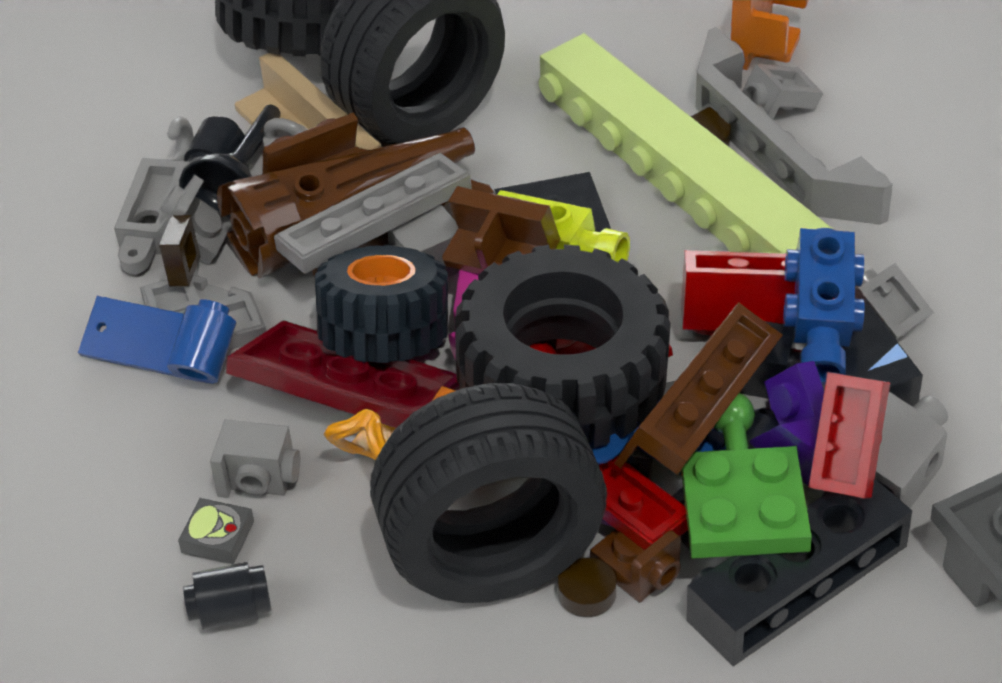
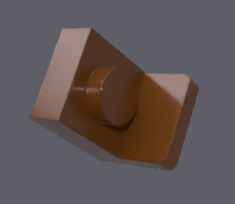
M615 529L590 549V558L599 559L607 563L616 575V585L638 603H641L656 589L663 590L667 588L677 577L681 568V537L672 530H669L646 550H643L622 532Z

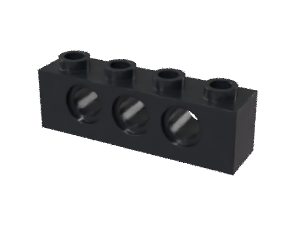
M874 479L871 498H860L825 491L820 498L807 506L812 536L810 552L731 556L714 568L707 567L701 570L692 579L691 583L687 585L686 621L734 667L906 548L912 510L876 479Z

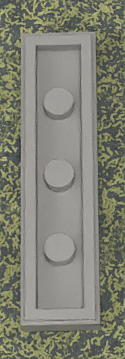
M438 153L274 235L276 250L306 274L319 267L322 263L328 262V258L344 253V251L355 249L447 202L457 186L472 189L471 176L446 156Z

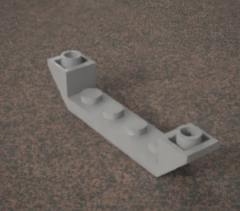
M717 27L708 30L697 69L696 109L699 112L709 106L714 109L720 117L730 124V141L772 181L817 217L878 225L887 222L893 186L883 172L877 171L862 156L828 171L821 160L814 158L796 141L790 132L783 130L767 115L760 105H756L740 90L742 88V70L745 63L743 50L738 43L731 41Z

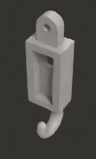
M179 116L172 120L168 128V138L176 140L175 152L171 159H141L115 224L114 231L120 248L118 258L122 270L126 273L138 274L145 271L149 267L154 254H161L159 243L162 235L157 233L167 214L162 212L160 207L175 185L179 186L182 170L189 163L184 161V155L194 138L192 126L189 120ZM153 215L158 217L155 225L143 224L141 222L144 216Z

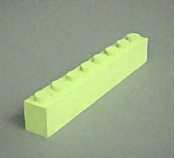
M585 33L540 55V78L538 83L545 99L559 106L571 117L575 124L583 126L594 135L605 149L613 151L623 159L638 176H643L658 188L668 201L676 203L687 212L699 227L707 229L722 241L730 252L786 253L787 249L797 248L800 228H831Z

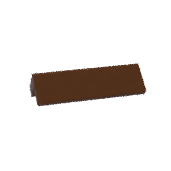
M738 302L638 427L614 462V465L621 469L639 446L678 475L783 334Z

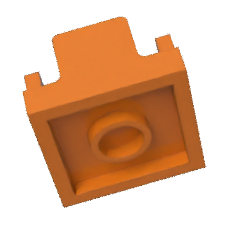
M732 0L731 41L738 43L743 50L745 58L743 70H748L754 57L785 63L790 62L800 40L801 30L797 27L789 26V18L787 16L773 14V4L804 9L809 0Z

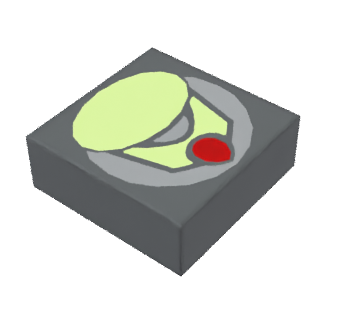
M199 498L178 540L181 553L234 564L254 523L252 509Z

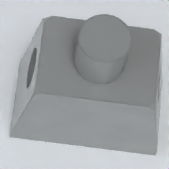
M889 392L875 479L911 508L942 465L947 432L942 425L947 422L948 413L944 405L932 396L923 397L912 407Z

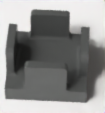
M999 473L932 505L930 520L947 540L943 568L975 607L988 602L990 590L1002 602V473Z

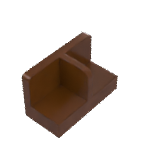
M457 186L448 203L458 229L443 253L442 259L446 267L480 274L493 263H496L498 266L501 265L502 260L507 255L517 251L524 255L532 253L534 247L549 245L550 250L556 249L561 239L549 205Z

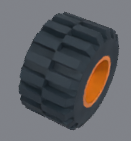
M368 246L334 255L328 258V262H324L318 267V272L315 273L317 336L320 341H323V346L328 350L336 351V355L344 358L354 356L356 361L389 363L404 361L430 353V349L438 348L443 343V339L447 338L448 272L445 270V265L441 261L435 260L434 256L406 247Z

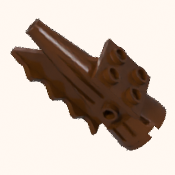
M350 113L337 119H326L316 127L296 135L279 137L270 145L263 147V169L261 175L231 181L218 187L217 201L221 218L231 215L233 231L227 233L230 244L249 274L252 276L258 274V278L265 277L290 263L287 258L276 250L274 235L438 153L443 154L454 163L475 153V144L470 132L465 127L447 133L366 150L355 147L358 119L354 113ZM471 180L472 189L494 194L490 185ZM448 201L441 204L454 219ZM386 232L357 248L384 246L389 243L388 233ZM318 267L312 271L314 277L315 273L318 272Z

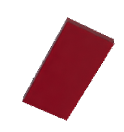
M284 320L227 356L226 374L354 415L364 409L372 410L380 416L382 424L397 428L413 412L430 403L441 386L455 391L460 389L456 373L411 359L377 363L356 361L354 356L344 358L336 355V351L328 350L323 346V341L318 339L317 330Z

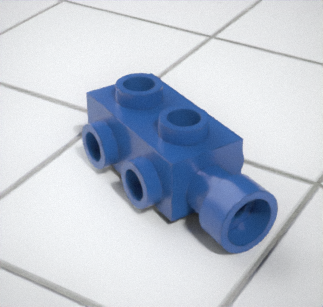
M800 228L797 248L787 249L784 281L795 282V294L786 293L783 326L794 327V343L807 344L801 351V363L814 361L821 383L825 385L827 372L846 375V352L841 346L849 347L853 331L862 332L865 303L864 299L855 298V286L861 287L863 283L864 254H855V232L836 231L831 228Z

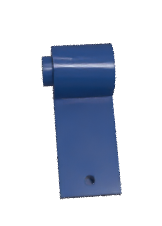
M97 295L78 354L87 358L197 382L215 384L219 381L237 322L228 315L230 309L227 306L207 299L199 300L198 305H188L183 314ZM106 326V329L100 332L101 327Z

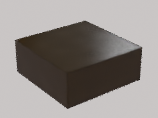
M171 215L159 243L169 287L189 286L201 257L191 215Z

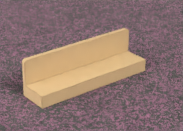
M271 53L259 57L264 88L235 102L236 111L251 125L263 108L270 104L279 108L281 112L280 118L294 121L303 125L308 130L316 127L326 119H337L347 115L285 58ZM359 124L357 125L355 147L366 150L381 147L377 140Z

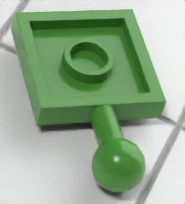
M740 393L714 426V429L724 436L725 450L694 452L681 469L691 558L810 552L812 536L796 446L749 449L746 432L753 424L755 413L751 401Z

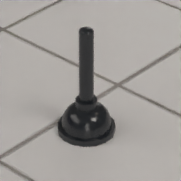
M272 104L266 105L232 153H214L195 157L182 170L179 186L184 189L194 175L203 180V183L195 197L220 212L217 201L218 187L231 181L253 177L247 164L263 143L265 123L268 120L280 118L281 112L279 108Z

